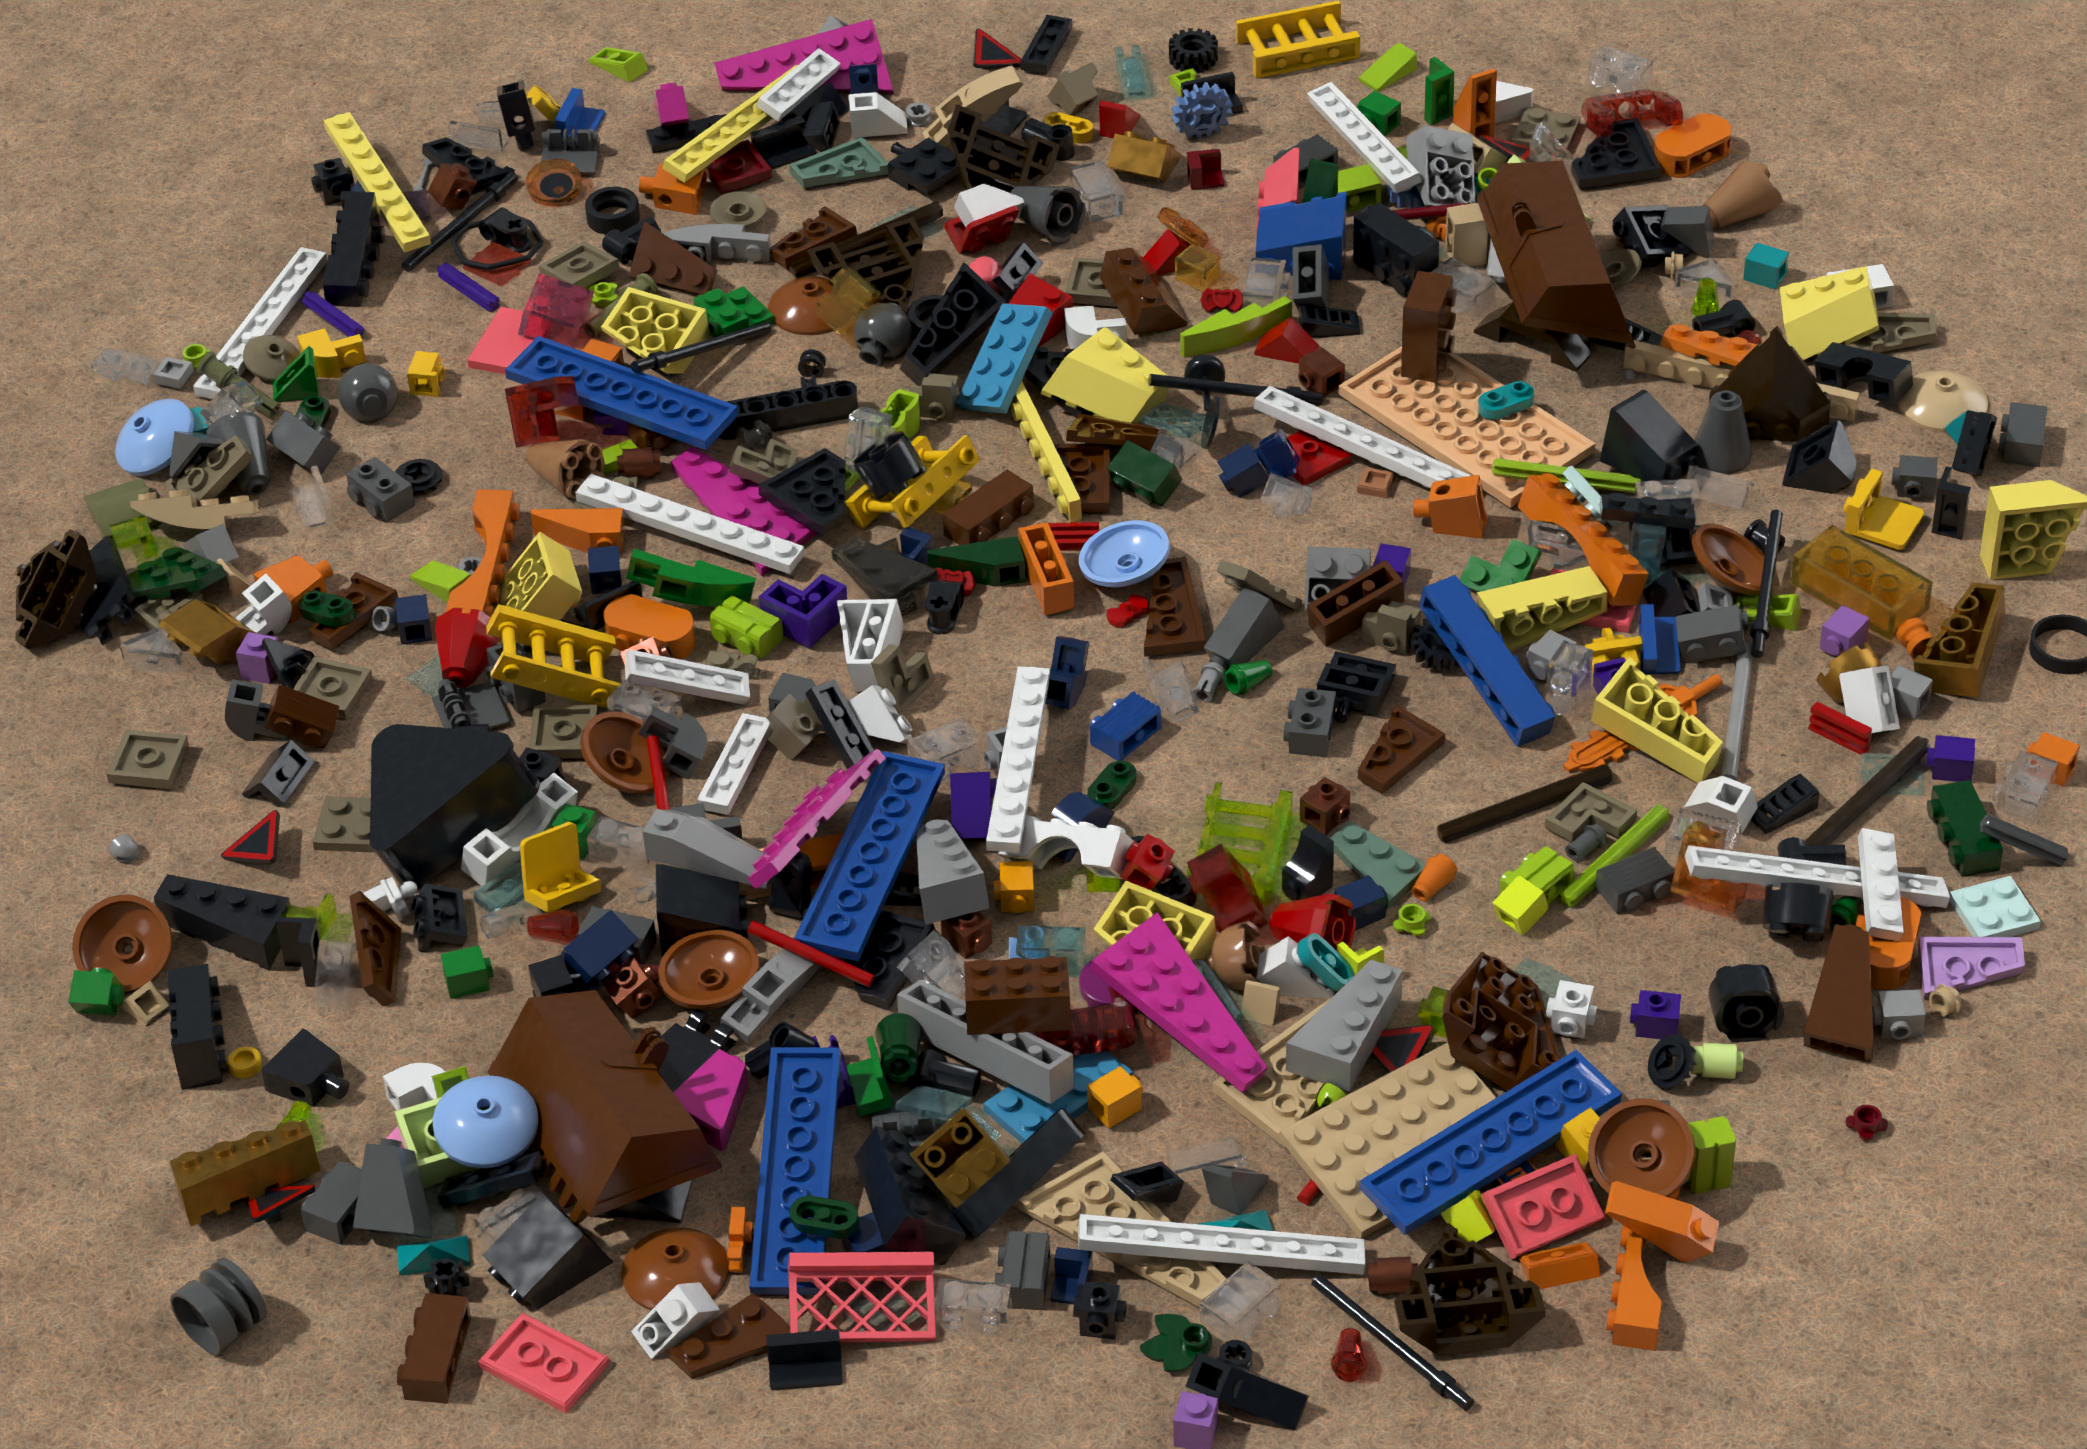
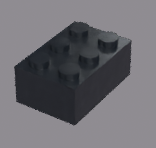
M1380 202L1354 216L1353 261L1358 267L1366 269L1379 281H1384L1393 287L1398 294H1403L1406 297L1418 271L1438 274L1439 241Z

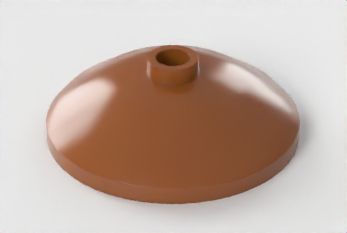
M808 276L789 281L777 289L769 300L768 310L774 315V324L779 328L799 335H818L836 330L848 322L855 310V300L847 287L826 277Z
M1718 524L1701 525L1692 536V546L1695 557L1705 573L1715 583L1725 589L1743 595H1759L1765 555L1746 537L1728 527Z
M605 712L594 716L581 733L580 746L586 763L599 779L615 789L636 794L654 791L646 738L638 735L644 721L626 713ZM660 746L663 759L666 748ZM664 768L665 779H667L670 770Z
M134 895L108 897L92 906L79 921L72 943L73 958L79 971H92L93 968L111 970L124 986V994L137 991L149 981L153 982L162 973L172 951V932L165 915L150 901ZM133 945V951L130 954H124L125 947Z
M725 930L696 932L677 941L666 951L658 969L660 986L670 1000L683 1007L703 1010L723 1007L736 1001L743 995L742 988L759 971V958L751 942L737 933Z
M1647 1098L1624 1101L1608 1110L1595 1125L1588 1145V1160L1591 1171L1596 1181L1607 1193L1610 1192L1611 1183L1619 1181L1669 1197L1686 1181L1695 1159L1694 1137L1682 1115L1664 1102ZM1643 1153H1652V1157L1648 1162H1641L1640 1158Z
M667 1228L643 1237L632 1246L623 1261L622 1281L626 1292L632 1300L640 1306L652 1310L677 1284L700 1282L710 1297L714 1299L727 1281L729 1265L726 1252L721 1244L707 1233L692 1228Z

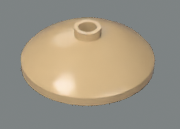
M1932 370L1913 376L1912 388L1900 399L1897 405L1902 415L1913 424L1931 431L1946 432L1943 427L1967 409L1979 413H1987L1988 398L1982 387L1971 378L1953 371Z

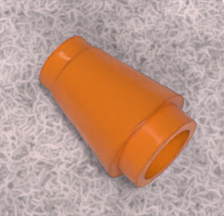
M1441 853L1436 854L1435 857H1430L1411 889L1413 895L1427 902L1429 898L1433 897L1455 879V873L1457 872L1456 864L1448 856Z

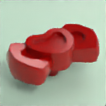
M1206 288L1200 298L1202 308L1206 312H1210L1217 307L1221 310L1229 308L1236 313L1242 309L1245 302L1243 293L1239 289H1225L1222 291L1220 289L1212 290Z
M936 568L929 578V582L932 579L963 582L965 597L969 596L976 587L975 576L971 571L962 573L961 571L952 572L949 569Z
M1131 594L1129 600L1121 603L1119 608H1109L1107 610V621L1116 628H1125L1134 619L1149 612V603L1143 596Z

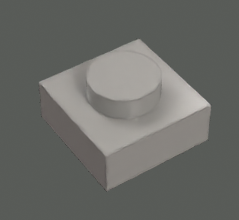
M165 357L152 375L155 384L181 389L194 370L190 361Z
M1705 582L1697 589L1700 611L1733 605L1731 591Z

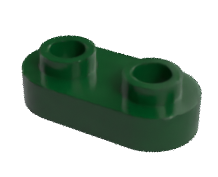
M318 395L309 396L301 402L295 416L300 412L314 421L311 426L312 428L316 429L318 425L324 428L331 413L329 401Z
M310 591L298 603L304 619L331 627L347 625L353 621L356 615L353 604L349 599L324 592Z
M1115 761L1108 764L1089 786L1087 795L1107 808L1114 809L1136 784V768L1126 761Z
M808 1195L795 1200L789 1210L794 1228L803 1233L844 1239L855 1234L860 1226L856 1207L845 1201Z

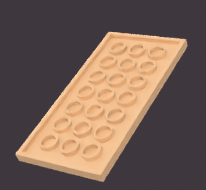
M1401 346L1339 385L1340 396L1429 455L1471 476L1480 475L1482 489L1510 508L1519 503L1527 480L1494 476L1492 473L1494 459L1499 458L1570 467L1572 465L1574 467L1595 453V443L1535 404L1501 419L1491 420L1482 417L1478 412L1479 397L1485 392L1504 386V384L1454 352L1447 353L1446 369L1444 372L1440 371L1436 383L1401 377Z

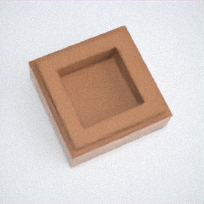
M1365 467L1357 486V493L1387 498L1394 481V472Z

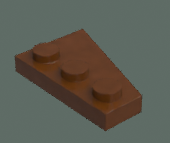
M824 206L819 210L817 218L814 220L808 218L802 223L803 229L799 232H790L770 248L771 259L783 267L789 268L792 262L808 256V249L831 242L837 244L857 235L856 225Z
M644 221L628 276L636 279L638 275L644 273L649 275L658 285L703 295L708 291H712L718 270Z
M1079 414L1067 429L1066 441L1124 445L1128 440L1146 450H1155L1160 448L1165 442L1167 429Z
M1054 444L1081 499L1082 512H1110V474L1107 470L1110 464V444Z
M355 572L350 578L352 584L349 588L341 589L337 594L338 597L349 599L352 602L356 614L355 618L349 624L341 627H331L315 622L308 630L311 640L330 649L339 646L344 640L371 621L372 612L376 607H390L396 603L395 598H399L397 590Z
M1395 704L1388 723H1384L1377 742L1372 744L1358 768V779L1383 794L1445 743V733Z
M358 891L349 897L362 986L370 997L376 999L382 1006H387L395 1002L402 928L361 891Z
M752 1293L668 1350L669 1359L687 1376L694 1379L732 1366L734 1361L751 1355L757 1357L766 1354V1335L790 1333V1326Z

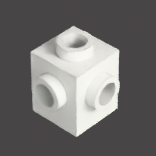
M1560 980L1556 997H1549L1546 1010V1018L1552 1019L1551 1028L1553 1033L1585 1038L1588 1025L1594 1026L1597 1014V1006L1592 1005L1594 986Z

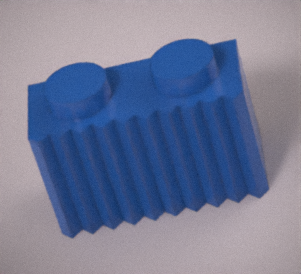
M1135 691L1131 692L1124 699H1117L1108 712L1103 716L1098 715L1092 720L1089 728L1090 744L1117 761H1122L1123 758H1126L1127 755L1131 754L1144 741L1161 729V708L1159 705L1156 706L1154 702L1151 703L1150 700H1146L1145 697H1141L1140 694H1136Z

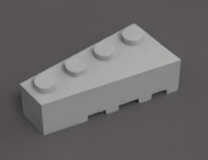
M931 820L926 825L921 826L916 837L919 890L925 925L988 909L989 903L984 872L949 821Z
M1370 960L1286 1043V1071L1322 1083H1331L1340 1089L1351 1091L1382 1031L1385 1029L1402 998L1403 969Z

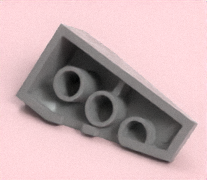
M656 809L642 831L648 860L750 885L752 884L747 878L755 869L752 864L764 854L761 850L704 817L675 810ZM773 877L759 887L767 889Z

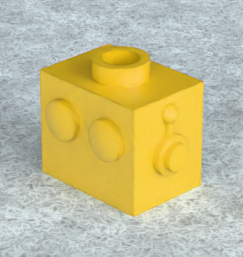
M1591 1107L1563 1125L1560 1140L1555 1145L1565 1158L1576 1154L1585 1174L1591 1171L1588 1160L1590 1136L1600 1119Z

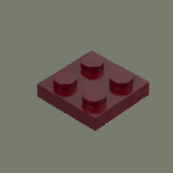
M749 140L738 143L706 167L707 177L721 195L772 178V169Z

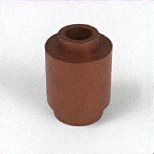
M651 447L622 449V455L617 456L618 474L624 473V477L637 476V478L653 477L654 474H661L659 450H652Z
M1411 1256L1376 1258V1262H1367L1369 1291H1378V1294L1404 1293L1410 1285L1411 1276L1419 1266L1418 1263H1411Z

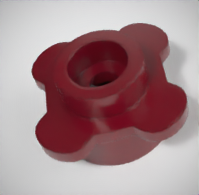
M1872 1105L1857 1107L1854 1115L1848 1116L1845 1121L1846 1126L1857 1131L1859 1137L1863 1140H1871L1874 1134L1879 1131H1886L1888 1128V1121L1883 1119L1881 1111Z

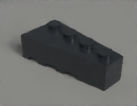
M341 191L340 202H342L343 210H337V234L332 235L331 255H328L323 290L325 300L333 306L360 307L363 297H368V280L374 277V261L379 260V244L385 241V228L380 226L375 192Z
M875 1126L854 1158L885 1247L900 1252H933L934 1263L945 1265L965 1238V1232L934 1182L910 1156V1153L914 1150L906 1137L896 1130H886Z

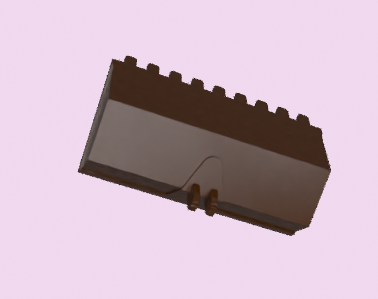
M1563 161L1503 163L1484 191L1481 190L1476 198L1521 324L1627 343L1632 349L1636 348Z
M595 990L528 998L498 1056L488 1070L490 1076H499L518 1083L529 1092L535 1101L539 1119L538 1130L527 1154L539 1151L542 1156L545 1153L543 1157L545 1163L540 1173L542 1177L549 1176L556 1168L548 1183V1188L551 1192L557 1193L567 1184L559 1198V1204L563 1208H569L578 1200L570 1214V1219L575 1224H580L588 1215L594 1217L722 1168L719 1159L709 1147L701 1129L665 1083L659 1072L667 1057L666 1054L669 1053L670 1045L663 1038H660L661 1033L654 1026L643 1029L641 1036H638L636 1042H634Z

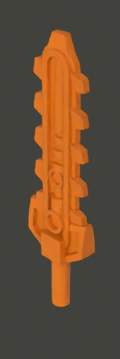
M1715 674L1691 689L1684 685L1676 687L1664 683L1658 687L1669 697L1671 695L1681 703L1680 707L1689 716L1694 715L1697 718L1696 700L1721 686L1723 681L1718 674ZM1593 730L1589 732L1590 739L1584 743L1578 740L1570 743L1572 750L1563 768L1569 773L1576 770L1586 771L1605 764L1610 759L1618 762L1624 758L1625 754L1623 751L1628 748L1637 751L1638 748L1607 730L1603 732Z

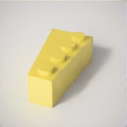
M1587 566L1477 592V606L1485 611L1489 623L1495 631L1502 635L1506 647L1511 652L1540 640L1549 630L1557 633L1607 612V590L1591 567Z
M1629 656L1595 699L1591 721L1694 782L1704 781L1718 764L1723 741L1694 715L1689 716L1680 707L1681 703L1672 695L1669 697L1657 686L1658 682L1651 675L1648 674L1646 676L1637 668L1638 664Z

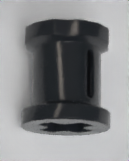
M1758 519L1747 527L1744 537L1762 550V553L1765 555L1768 528L1763 520ZM1781 534L1778 553L1785 544V537Z

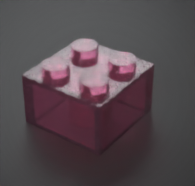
M539 273L524 308L518 335L532 340L537 336H541L575 348L582 333L583 325L589 316L595 292Z

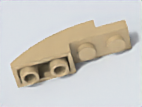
M1008 66L988 73L960 88L935 108L939 118L923 132L925 139L929 137L944 147L950 145L951 141L947 129L956 104L981 113V120L985 122L1024 85L1016 69L1013 66Z
M187 489L168 491L169 497L157 498L156 492L138 494V500L130 501L131 508L145 516L171 525L194 529H212L221 524H224L225 528H229V516L259 512L258 501H249V495L230 497L231 503L219 504L218 498L200 500V506H197L196 494L187 495Z

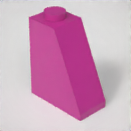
M719 1049L673 1092L699 1126L707 1143L720 1151L727 1147L748 1087L746 1064L739 1057L731 1056Z

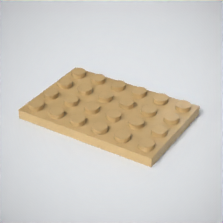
M1447 1042L1280 1130L1279 1140L1312 1181L1315 1182L1358 1238L1362 1239L1392 1222L1359 1189L1360 1180L1494 1100L1496 1097L1473 1069L1451 1057Z

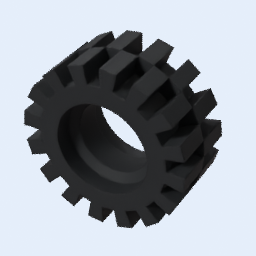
M1188 28V32H1185L1184 29L1180 30L1179 34L1175 33L1173 38L1169 39V63L1173 65L1174 69L1180 68V72L1193 68L1198 70V73H1203L1204 68L1208 71L1211 69V66L1214 67L1216 65V61H1218V40L1214 34L1210 35V31L1206 30L1202 33L1200 28L1197 31H1193V28Z

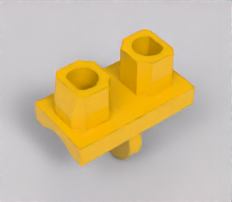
M1609 627L1602 629V638L1592 639L1591 644H1585L1584 659H1582V665L1584 669L1590 668L1592 674H1594V664L1622 657L1627 660L1629 656L1638 664L1637 668L1640 670V654L1643 645L1641 636L1624 638L1623 634L1614 636L1612 629Z

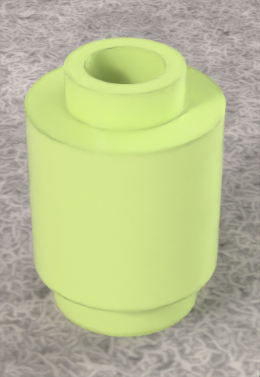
M1703 1043L1702 1046H1694L1696 1053L1693 1056V1060L1697 1065L1693 1066V1074H1701L1705 1078L1735 1079L1736 1072L1743 1071V1051H1737L1736 1044Z

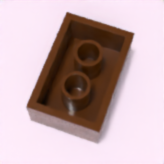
M1424 271L1417 272L1403 306L1401 377L1436 383L1440 371H1445L1448 360L1447 353L1453 352L1455 336L1451 335V330H1453L1456 320V313L1452 312V307L1455 305L1457 290L1452 289L1453 276Z
M1046 956L1034 959L1016 957L1008 960L989 961L978 959L964 962L967 1035L1071 1030L1067 957Z

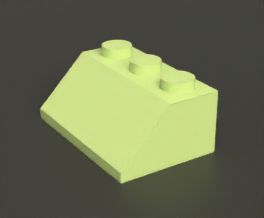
M442 1097L394 1111L404 1148L415 1151L423 1188L445 1182L448 1177L479 1169L465 1166L452 1160L437 1144L433 1131V1115ZM482 1107V1108H480V1110H487V1109H489V1107Z

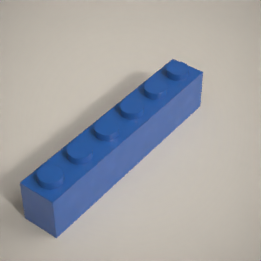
M1456 575L1423 587L1418 605L1514 744L1519 747L1550 734L1556 717L1552 706L1544 701L1538 692L1536 683L1531 678H1528L1521 668L1519 659L1511 654L1504 643L1502 635L1494 630L1488 621L1485 611L1477 606L1469 588L1463 585Z

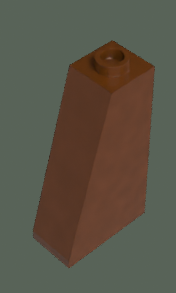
M1835 924L1804 1029V1046L1872 1062L1873 1021L1869 932L1863 931L1862 928L1852 924L1844 926Z

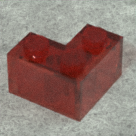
M574 376L552 377L505 389L516 448L530 447L533 444L560 441L554 411L579 406Z
M1222 843L1187 862L1191 875L1188 876V881L1196 894L1202 893L1210 908L1213 907L1215 927L1219 933L1227 927L1248 921L1254 923L1257 929L1269 924L1249 871Z

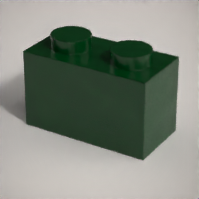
M1128 440L1107 467L1113 479L1112 484L1122 492H1127V490L1134 492L1138 499L1148 505L1153 502L1162 507L1183 480L1175 464Z

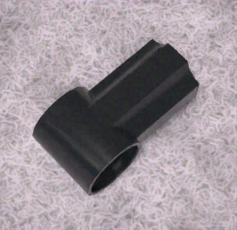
M1030 118L1025 122L1024 128L1021 131L1023 140L1030 142L1032 137L1036 135L1059 144L1060 148L1056 157L1058 161H1066L1074 156L1073 133L1070 126L1065 124L1051 126L1034 118Z
M648 217L623 232L618 229L610 230L603 238L602 248L605 252L626 265L629 263V260L633 261L644 221L660 232L661 229L657 225L656 220Z
M1736 299L1728 301L1719 311L1692 318L1693 330L1700 332L1714 331L1719 336L1732 333L1735 337H1741L1742 334L1746 336L1753 332L1756 327V320L1745 305Z
M1791 837L1782 840L1777 847L1778 857L1846 865L1845 845H1807L1804 840Z
M781 1022L774 1027L768 1041L745 1055V1064L752 1076L762 1079L769 1075L771 1047H814V1039L787 1022Z
M924 1050L920 1053L915 1075L908 1077V1085L913 1091L917 1093L922 1091H941L970 1099L975 1098L982 1079L981 1070L950 1063L941 1053L934 1050Z

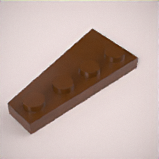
M1186 557L1167 559L1162 567L1153 575L1149 618L1147 620L1146 640L1144 643V657L1204 650L1206 637Z

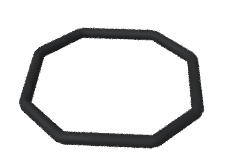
M526 219L530 230L537 240V244L527 255L493 264L466 260L456 242L468 229L478 227L479 222L482 221L480 220L465 224L450 240V244L463 265L493 270L530 260L542 247L544 241L533 222Z

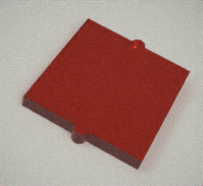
M492 242L481 252L475 253V257L470 261L493 264L525 255ZM532 260L493 270L466 265L463 266V269L499 286H503L511 278L518 276L519 272L530 264Z

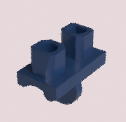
M876 63L849 65L851 94L873 92L879 94Z

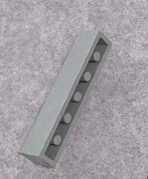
M921 979L897 994L898 1013L908 1014L920 1023L923 1032L922 1040L1049 1104H1052L1074 1089L1073 1054L1028 1032L967 1035L966 1002Z

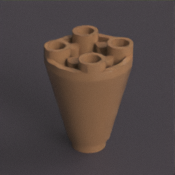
M1746 160L1739 164L1703 204V206H1709L1713 228L1716 227L1718 229L1771 212L1783 201L1780 192L1773 187L1768 179L1770 172L1763 163L1756 165L1754 162Z
M584 439L533 444L527 450V464L564 496L576 499L575 492L590 474L606 479L604 474L605 461L599 444Z

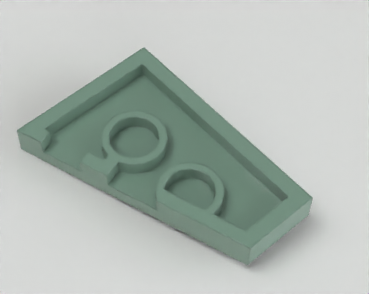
M1351 821L1346 823L1330 838L1334 841V853L1351 871H1355L1361 878L1369 875L1378 886L1381 885L1385 889L1388 896L1387 910L1415 885L1426 864Z

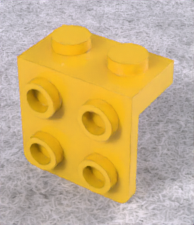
M1871 468L1865 479L1861 478L1858 481L1854 496H1849L1846 499L1843 508V514H1846L1845 532L1897 550H1902L1923 520L1924 510L1880 495L1883 472Z
M566 822L521 841L520 855L525 901L545 912L552 913L560 911L562 907L571 903L585 901L589 896L601 892V880L581 870L576 824Z

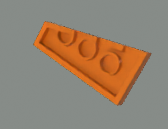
M1683 324L1669 325L1662 335L1661 347L1693 358L1704 355L1709 363L1716 366H1721L1722 364L1736 366L1758 345L1749 343L1746 339L1740 337H1722L1714 331L1700 332L1691 330L1690 327Z

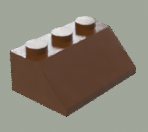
M1133 248L1106 251L1099 278L1134 335L1187 326L1188 322L1149 262Z

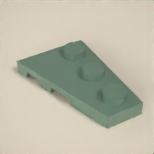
M863 137L789 164L790 174L803 188L889 174L888 162Z

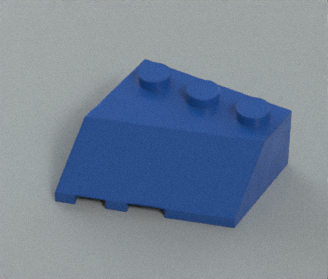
M1347 191L1337 193L1336 197L1323 199L1322 196L1311 198V202L1300 204L1287 202L1260 207L1255 251V273L1293 276V247L1322 245L1329 260V279L1341 280L1346 259Z

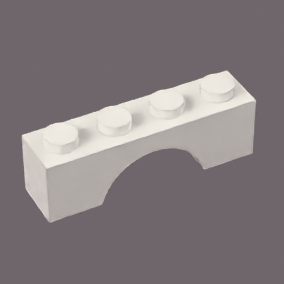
M555 773L551 774L540 783L537 794L523 806L510 823L496 832H491L487 828L484 829L463 847L461 870L483 888H487L521 859L520 843L523 839L551 829L552 823L566 803L576 806L578 791Z
M1026 815L1020 853L999 852L998 854L1008 862L1033 861V869L1042 870L1047 861L1058 852L1077 848L1081 853L1082 864L1096 876L1122 879L1120 875L1128 862L1124 855L1134 840L1125 834V829L1115 825L1098 828L1088 822H1079L1078 825H1072L1064 820L1055 818L1051 819L1050 822H1045L1036 817Z

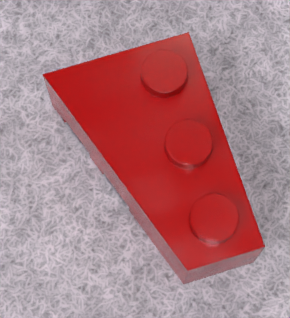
M1029 273L1008 304L1044 306L1053 313L1037 346L1040 347L1065 329L1064 308H1073V297Z

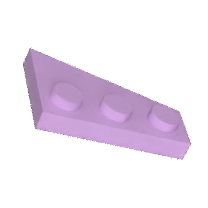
M1919 937L1918 951L1923 1000L1928 999L1931 992L1935 991L1939 984H1945L1947 987L1950 986L1957 991H1961L2024 972L2025 961L2022 937Z

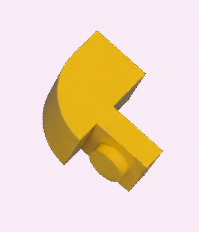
M324 328L297 336L300 354L308 346L313 348L318 377H341L340 369L366 362L363 340L360 334L331 342Z

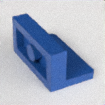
M572 88L554 120L555 130H561L562 137L564 129H568L569 137H572V129H576V133L578 129H592L593 132H596L605 115V110L584 107L583 90Z
M1642 604L1638 619L1639 636H1641L1643 643L1641 650L1642 672L1644 674H1679L1680 655L1676 617H1654V605Z

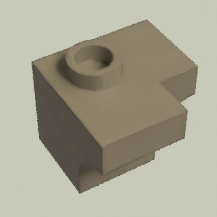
M1093 62L1075 71L1068 69L1059 74L1056 78L1057 82L1048 94L1051 103L1059 104L1068 115H1073L1090 107L1099 95L1092 82L1098 72Z
M929 373L928 377L923 378L921 386L910 387V392L919 394L920 417L953 420L957 407L956 400L959 396L958 376Z
M1392 600L1389 606L1382 604L1378 612H1367L1362 619V641L1383 647L1389 651L1406 654L1410 648V633L1414 632L1416 624L1420 625L1421 609Z
M790 693L766 717L773 727V733L768 740L790 760L798 755L823 728L808 698L800 704Z

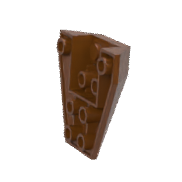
M1481 952L1444 996L1443 1023L1451 1057L1504 1089L1510 1090L1560 1060L1561 1056L1549 1019L1546 1018V1009L1538 985L1528 976L1518 974L1508 968L1500 959L1490 957Z

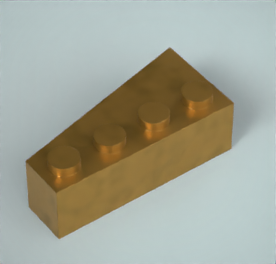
M1972 582L1955 605L1952 616L1946 618L1941 624V631L1926 644L1924 654L1918 655L1915 659L1914 672L1933 679L1931 692L1979 698L2005 616L2004 586Z
M306 1120L300 1122L289 1121L282 1124L280 1128L266 1132H252L246 1138L233 1142H219L213 1145L212 1148L200 1152H185L179 1155L178 1158L169 1161L178 1195L190 1227L201 1223V1215L215 1210V1213L219 1215L231 1210L229 1203L238 1199H255L262 1196V1193L271 1185L281 1188L321 1171L313 1137Z

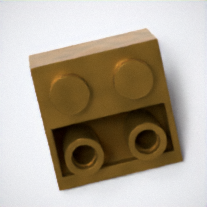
M1125 131L1124 136L1114 135L1107 167L1113 171L1166 182L1181 159L1182 154L1174 149L1175 145L1167 143V140L1151 137L1149 141L1146 138H1142L1140 134Z
M194 599L165 617L158 625L169 633L167 637L170 640L183 646L184 644L189 646L187 651L190 654L203 660L207 656L210 660L220 665H224L225 662L237 665L236 652L248 632L256 633L218 606L198 599Z
M964 1107L910 1153V1156L956 1208L1010 1162V1157Z

